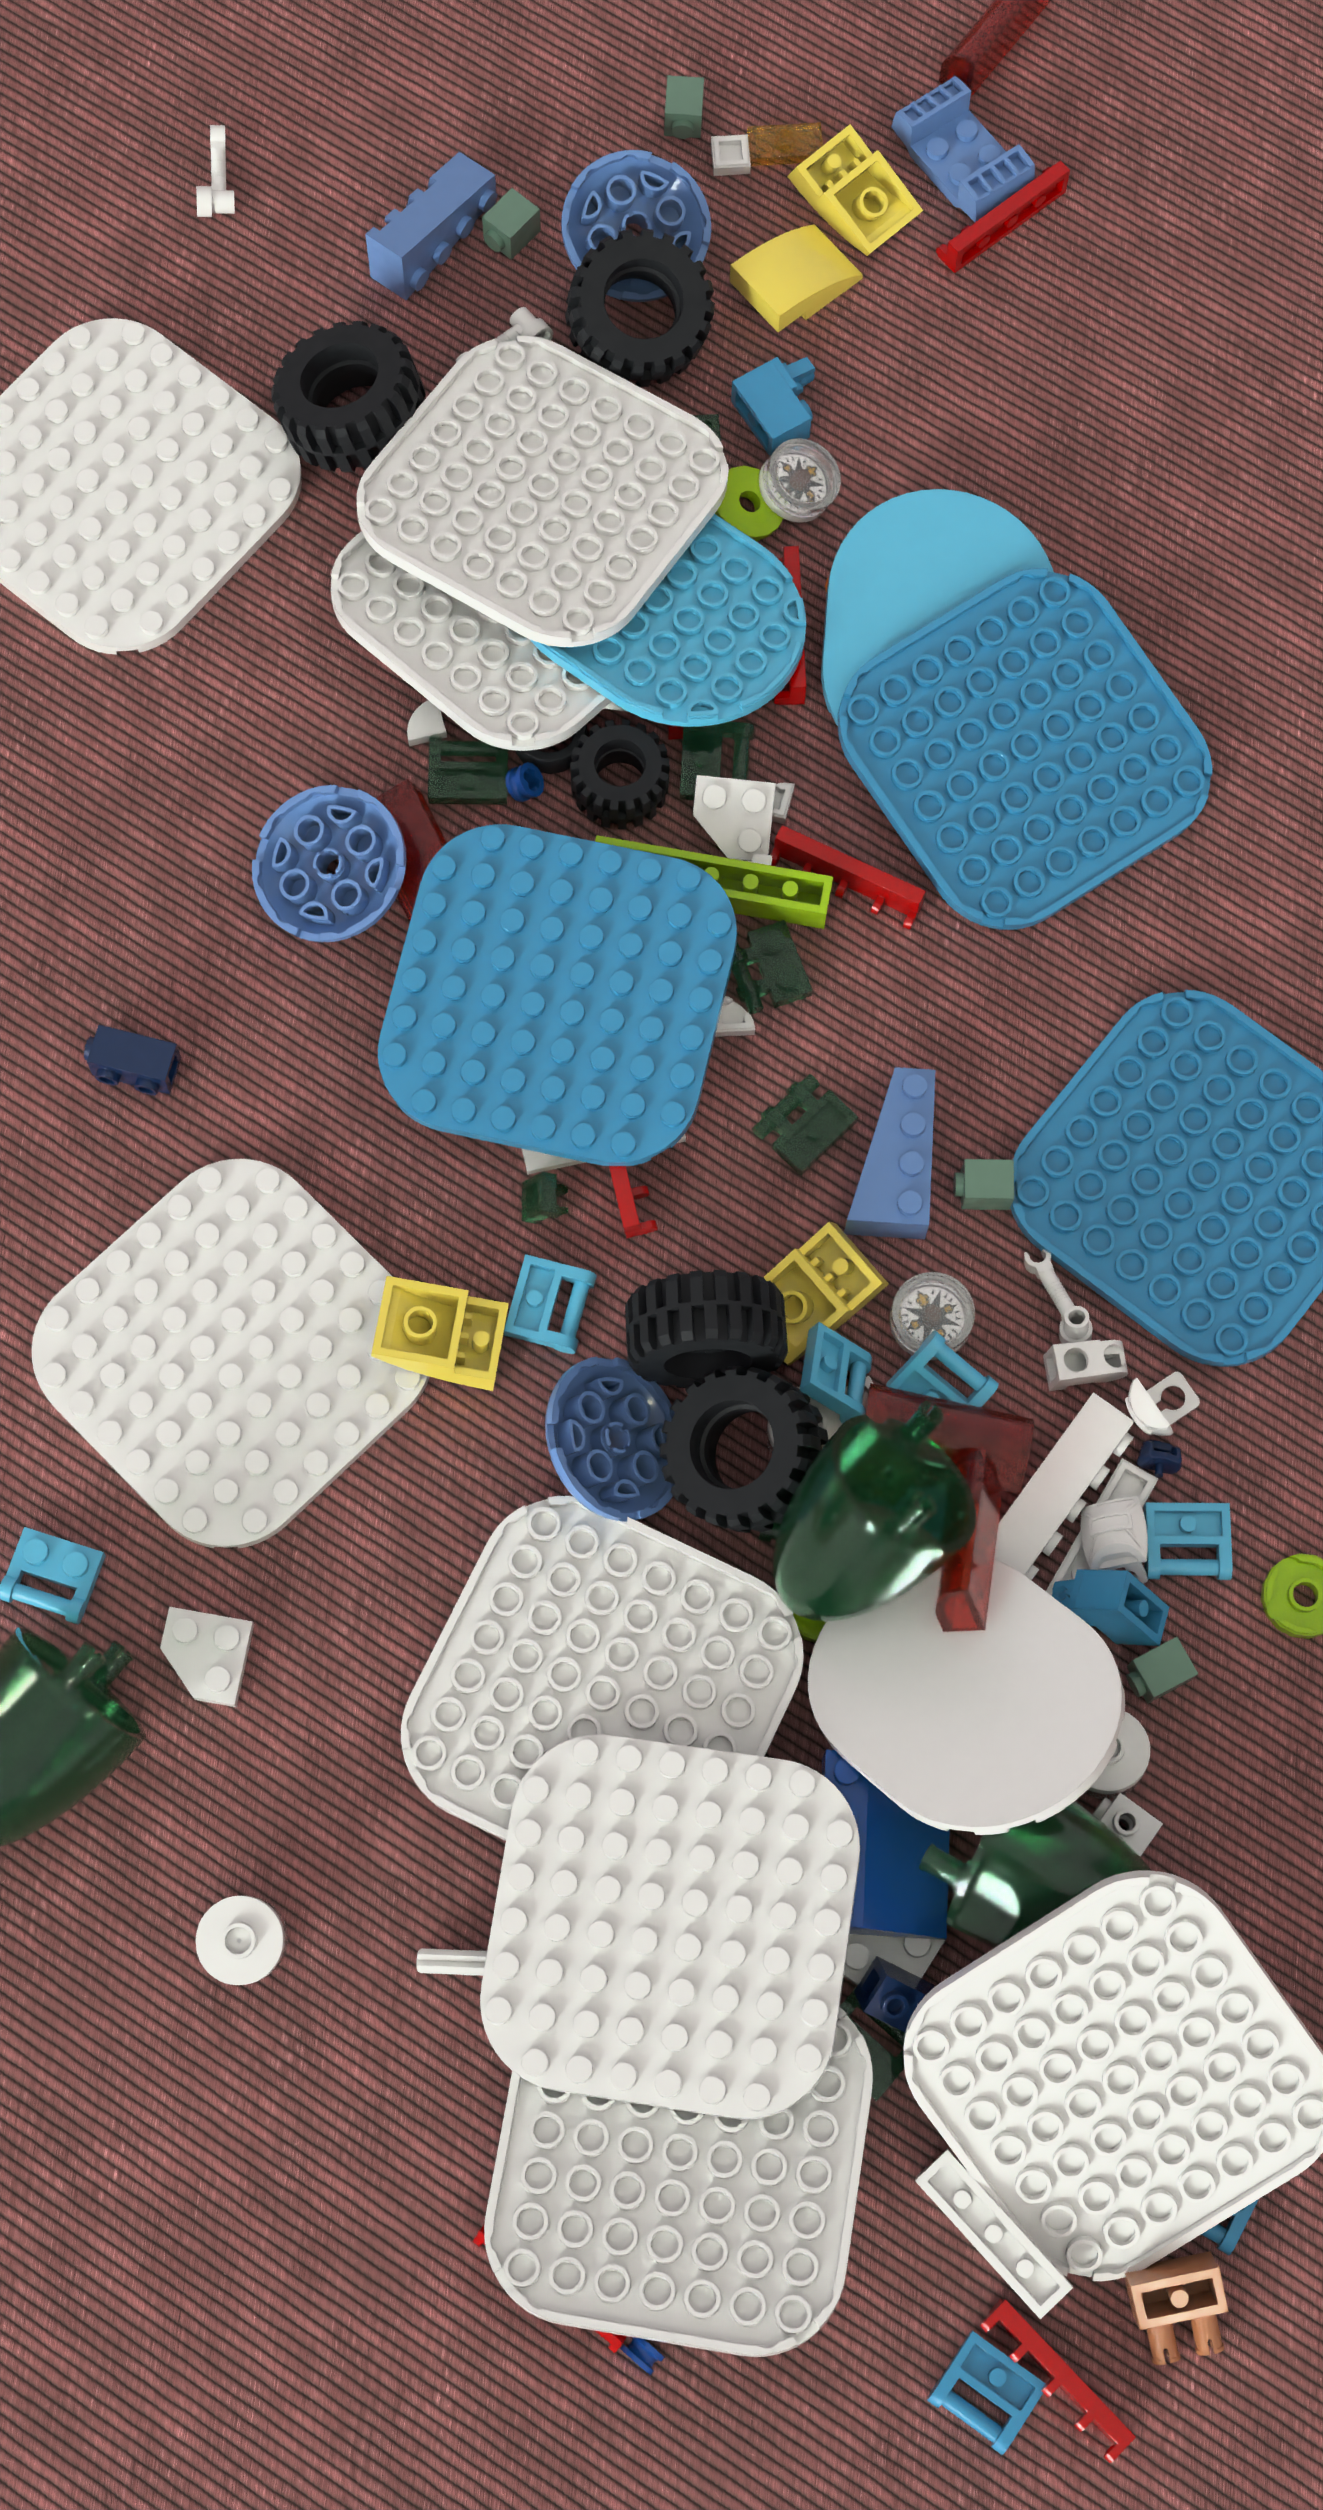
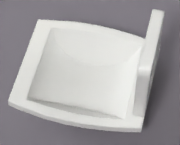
M1180 1372L1172 1373L1147 1391L1138 1378H1135L1130 1385L1128 1397L1125 1398L1127 1409L1136 1425L1146 1434L1158 1436L1172 1435L1174 1432L1170 1425L1196 1409L1200 1404L1198 1396ZM1176 1386L1184 1392L1185 1402L1181 1408L1177 1410L1166 1408L1160 1411L1156 1406L1161 1401L1162 1392L1166 1388Z
M1138 1496L1104 1501L1084 1507L1081 1511V1539L1090 1570H1116L1125 1567L1126 1571L1134 1572L1133 1575L1140 1582L1146 1583L1148 1578L1142 1562H1147L1148 1534L1145 1515Z

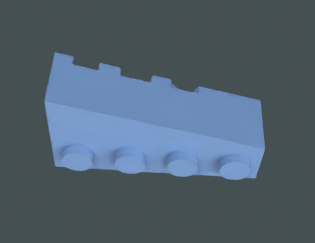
M458 152L430 177L427 190L422 191L417 188L409 195L406 208L402 212L394 208L385 216L386 226L381 230L373 227L365 234L370 277L404 300H407L415 290H421L432 270L438 264L442 265L448 259L452 247L458 240L466 238L472 231L478 217L494 206L497 199L495 174L461 152Z
M894 1068L844 1230L846 1235L925 1240L930 1221L936 1070Z

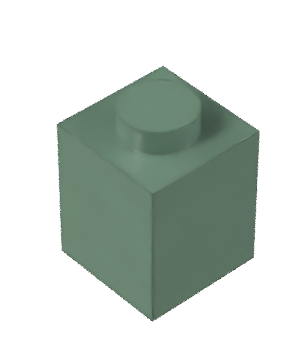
M667 75L664 136H673L679 139L701 138L704 98L703 77Z
M511 188L482 216L483 239L493 251L502 252L512 260L541 231L540 209L515 189Z
M964 1159L961 1171L955 1172L953 1179L954 1197H961V1209L1010 1210L1014 1201V1160Z
M1175 1637L1133 1659L1127 1666L1130 1673L1126 1675V1678L1134 1694L1137 1697L1143 1696L1147 1704L1192 1681L1198 1675V1672L1178 1637Z

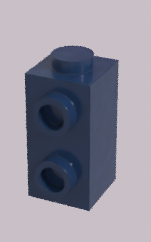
M98 1025L95 1037L90 1036L84 1050V1060H87V1064L95 1079L113 1086L118 1085L119 1082L134 1085L137 1091L148 1095H157L158 1092L171 1093L182 1058L176 1043L103 1025Z
M876 1956L855 1989L854 1994L863 2012L906 2033L907 2025L917 2005L936 1985Z

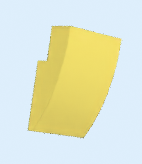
M851 124L799 164L787 176L816 212L844 239L866 256L871 254L923 211L879 150L872 154Z
M815 224L803 226L779 235L748 252L730 265V283L777 332H780L800 316L807 320L863 278V274Z
M828 1222L802 1247L791 1251L764 1276V1279L774 1283L784 1296L788 1353L784 1362L787 1365H791L805 1355L808 1331L815 1324L820 1322L835 1331L889 1285L836 1223Z
M386 1276L371 1356L422 1375L493 1391L509 1303L468 1296L469 1290Z

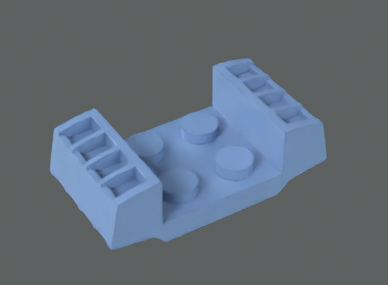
M954 76L897 111L891 128L907 147L910 157L956 208H961L976 222L1035 179V164L1020 144L1007 152L971 113L969 110L971 90L958 77Z

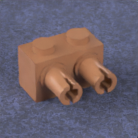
M1210 2251L1156 2262L1143 2270L1125 2273L1124 2278L1131 2312L1139 2329L1147 2330L1153 2364L1166 2365L1164 2349L1170 2363L1180 2360L1181 2356L1178 2351L1173 2323L1191 2321L1197 2355H1210L1208 2340L1214 2354L1220 2353L1225 2349L1217 2314L1229 2311L1220 2268Z

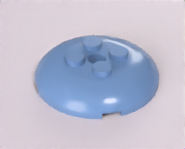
M643 150L618 151L605 155L588 165L571 185L563 205L561 231L567 255L576 270L581 265L583 257L591 248L597 249L599 242L607 236H611L614 240L617 239L619 232L626 230V225L632 223L638 224L642 229L653 230V237L659 239L663 238L664 233L675 237L673 245L681 248L684 244L693 251L690 258L693 263L699 260L703 263L711 238L709 208L696 181L674 161L670 163L652 155V152ZM626 279L617 282L610 287L606 294L610 297L630 302H648L667 297L658 286L642 279Z
M324 785L298 793L283 803L271 815L260 832L259 837L261 841L256 859H252L254 889L266 914L279 927L298 938L314 942H335L351 938L369 929L391 908L404 880L406 847L396 819L375 797L360 789L355 790L338 787L337 785ZM339 859L338 867L335 870L336 873L327 874L328 865L332 861Z
M596 1356L570 1367L558 1380L549 1397L545 1416V1433L553 1466L571 1495L580 1504L599 1516L627 1522V1517L640 1520L655 1514L673 1497L671 1488L675 1484L664 1479L662 1467L668 1465L666 1459L660 1457L659 1444L666 1443L667 1434L661 1432L665 1420L671 1422L675 1412L670 1409L672 1405L656 1381L648 1382L641 1376H638L625 1359L618 1357L606 1359Z

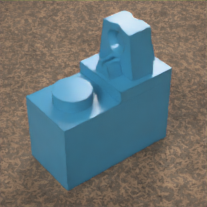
M776 357L732 381L731 402L769 456L781 448L794 447L810 438L813 414L806 401L803 399L799 401L797 398L803 392V387L813 381L815 377V367L808 357L789 365L781 363L779 358Z
M1077 1569L1075 1579L1054 1583L1052 1597L1074 1612L1087 1624L1097 1627L1115 1644L1160 1646L1170 1607L1129 1571Z

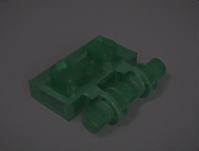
M785 920L747 932L749 948H740L737 942L731 970L738 984L735 990L739 1000L745 1002L749 1014H755L764 1009L760 997L768 994L774 1008L812 996V986ZM757 963L763 979L753 980L747 967L748 965Z
M808 1074L800 1083L794 1082L786 1090L787 1095L775 1107L769 1106L761 1113L762 1119L752 1128L755 1135L762 1140L772 1130L779 1133L781 1136L772 1144V1149L800 1176L858 1121V1116L830 1090L817 1100L811 1093L820 1084L811 1074ZM799 1106L806 1112L792 1125L786 1117Z

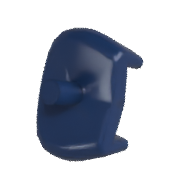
M1146 1440L1142 1443L1137 1465L1140 1468L1154 1470L1155 1477L1157 1478L1163 1477V1473L1175 1474L1182 1466L1181 1450L1179 1447H1174L1165 1442Z

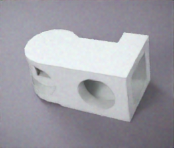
M1091 1340L1053 1344L1043 1355L1049 1391L1063 1390L1073 1385L1114 1381L1128 1375L1123 1343L1120 1340Z

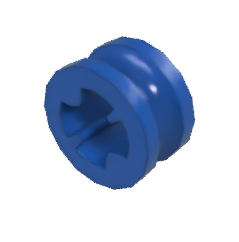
M527 762L519 767L509 769L506 774L507 790L516 801L524 802L530 798L540 796L543 792V776L538 767L533 763Z
M632 2337L630 2344H622L620 2347L627 2356L650 2376L654 2372L653 2364L656 2361L662 2362L665 2358L649 2342L641 2338Z

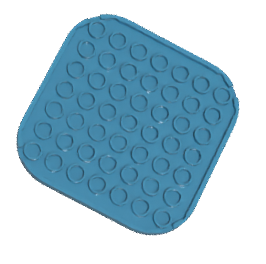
M1034 568L1018 571L997 581L866 662L848 683L838 712V735L846 759L945 902L961 916L988 928L1000 930L1022 929L1039 924L1183 833L1198 817L1209 796L1210 780L1213 775L1212 761L1203 735L1106 598L1090 583L1071 573L1067 576L1049 572L1048 568Z
M508 824L481 826L456 836L436 853L423 874L378 1043V1064L389 1094L406 1115L428 1128L601 1166L627 1167L650 1161L652 1157L662 1153L670 1146L672 1148L691 1126L699 1106L736 952V918L727 894L720 884L703 869L687 861L669 856Z
M1185 989V992L1167 994L1160 992L1136 1003L1121 1017L1019 1144L1013 1157L1014 1201L1010 1209L1018 1227L1041 1252L1044 1249L1050 1253L1053 1261L1181 1356L1205 1365L1219 1367L1244 1365L1266 1356L1277 1348L1323 1291V1070L1239 1009L1215 995Z

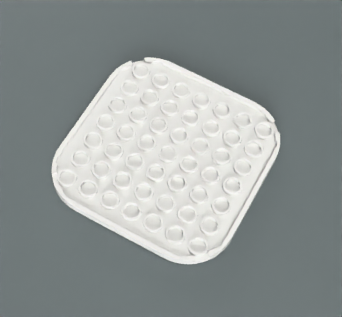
M118 318L99 319L73 327L56 339L0 395V583L70 638L89 649L117 655L116 651L138 649L140 653L158 647L174 637L290 516L301 492L302 481L299 455L293 449L282 425L153 328L136 321Z
M516 336V341L496 343L495 339L486 341L469 350L456 362L417 408L412 418L410 417L405 422V426L394 435L364 472L357 490V516L365 539L378 554L391 563L533 641L547 646L578 647L605 640L619 632L632 620L720 507L727 490L729 468L720 439L698 418L560 344L539 337Z
M362 531L349 541L338 555L331 573V599L334 612L341 626L359 644L460 727L480 741L498 748L516 751L550 747L574 735L612 702L553 662L529 638L383 558L371 547Z
M251 1159L218 1161L196 1170L183 1179L51 1299L38 1320L32 1341L34 1373L41 1390L53 1407L175 1532L196 1544L210 1548L249 1547L265 1541L281 1531L413 1407L422 1395L430 1378L429 1376L403 1369L371 1356L386 1276H393L290 1175L273 1165Z
M553 1496L526 1507L524 1505L507 1516L492 1533L409 1696L401 1724V1745L409 1773L421 1792L436 1806L506 1841L513 1800L518 1786L527 1771L547 1751L560 1743L576 1737L596 1734L614 1735L765 1757L795 1693L803 1667V1642L793 1617V1612L784 1599L765 1582L627 1517V1522L604 1518L588 1510L573 1496Z
M596 1734L576 1737L556 1745L543 1754L523 1777L513 1800L481 1985L480 2010L482 2022L489 2042L500 2059L520 2077L545 2089L746 2120L769 2117L789 2109V2107L800 2101L817 2085L829 2064L833 2052L858 1877L860 1838L853 1812L842 1793L822 1774L797 1762L614 1735Z
M1151 1870L1130 1871L1113 1875L1092 1885L935 1986L917 2005L907 2025L903 2046L904 2069L909 2088L915 2100L972 2178L1013 2219L1064 2276L1071 2273L1092 2277V2281H1110L1124 2278L1127 2272L1143 2270L1294 2178L1312 2165L1323 2153L1322 2049L1218 1904L1197 1885L1173 1874Z
M839 2007L833 2052L829 2064L817 2085L810 2093L789 2107V2109L759 2119H733L554 2091L534 2085L512 2071L484 2224V2239L488 2260L502 2288L525 2311L551 2323L748 2357L777 2355L796 2348L809 2340L825 2325L833 2314L840 2300L846 2278L873 2084L871 2057L863 2035L860 2034L855 2024L847 2016V2013Z

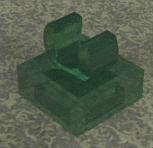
M541 1172L522 1182L523 1222L537 1224L548 1217L558 1218L568 1213V1208L557 1205V1197L568 1193V1187L563 1184H557V1174Z

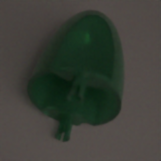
M924 1401L906 1422L888 1418L883 1424L876 1423L867 1415L850 1418L837 1429L818 1453L788 1504L776 1537L773 1553L775 1589L780 1600L791 1612L812 1621L829 1622L857 1617L892 1602L923 1582L947 1563L970 1540L976 1525V1509L970 1488L962 1473L949 1456L928 1438L944 1420V1415L937 1405H934L926 1413L931 1406V1402Z
M18 1627L0 1647V1847L12 1844L33 1834L77 1805L122 1765L146 1739V1733L139 1721L111 1692L110 1684L130 1661L132 1662L135 1658L130 1651H123L125 1647L114 1640L103 1655L100 1652L98 1654L94 1653L97 1649L84 1642L81 1645L82 1647L70 1659L58 1647L30 1630Z
M1076 1801L1059 1813L1039 1823H1036V1820L1012 1827L1006 1833L983 1835L974 1857L966 1863L931 1844L918 1868L953 1887L952 1892L955 1895L948 1911L947 1925L993 1948L1103 1879L1124 1872L1151 1870L1141 1856L1117 1833Z

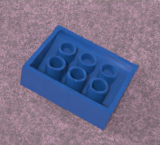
M826 1749L822 1758V1775L836 1786L848 1802L853 1812L860 1838V1862L850 1934L946 1940L950 1829L948 1831L941 1830L912 1817L845 1761L835 1750Z

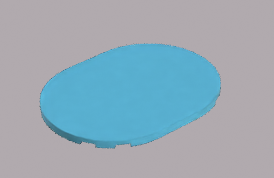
M930 489L894 497L872 509L854 525L841 543L834 558L826 594L821 681L828 712L831 713L837 726L840 703L848 683L855 673L873 657L1010 574L1034 568H1048L1049 572H1054L1041 544L1018 518L996 503L980 496L955 490Z
M714 514L632 620L619 632L600 642L578 647L547 646L533 640L531 642L553 662L619 707L634 715L672 726H710L733 721L752 713L772 700L785 687L797 669L802 656L806 634V611L803 598L800 597L792 581L793 577L783 563L764 546Z

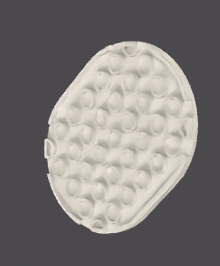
M943 1553L921 1556L889 1567L874 1575L851 1592L828 1618L814 1645L809 1663L808 1694L810 1705L822 1733L832 1748L912 1817L927 1825L945 1831L949 1829L974 1832L975 1835L1006 1833L1012 1827L1036 1820V1823H1039L1059 1813L1083 1795L1104 1771L1116 1750V1740L1120 1732L1121 1722L1125 1717V1693L1120 1672L1111 1651L1099 1634L1083 1619L1016 1569L1000 1561L973 1554Z

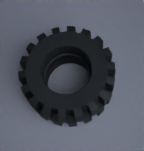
M622 719V725H614V720L605 721V727L602 729L596 724L590 728V737L583 734L579 738L578 748L574 747L572 762H570L571 791L573 798H576V805L581 812L587 810V818L592 822H595L597 818L601 819L602 827L610 828L611 823L618 824V830L627 829V823L633 822L634 827L643 825L644 816L649 820L656 816V808L663 807L665 796L668 794L670 770L667 749L664 743L659 744V736L654 731L647 734L646 726L638 723L636 727L630 726V720ZM626 763L638 769L642 776L633 784L613 786L604 782L598 776V773L610 764Z

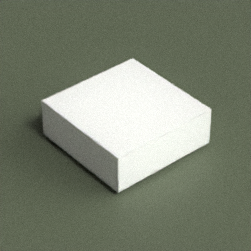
M748 134L711 136L713 176L750 174L751 163Z

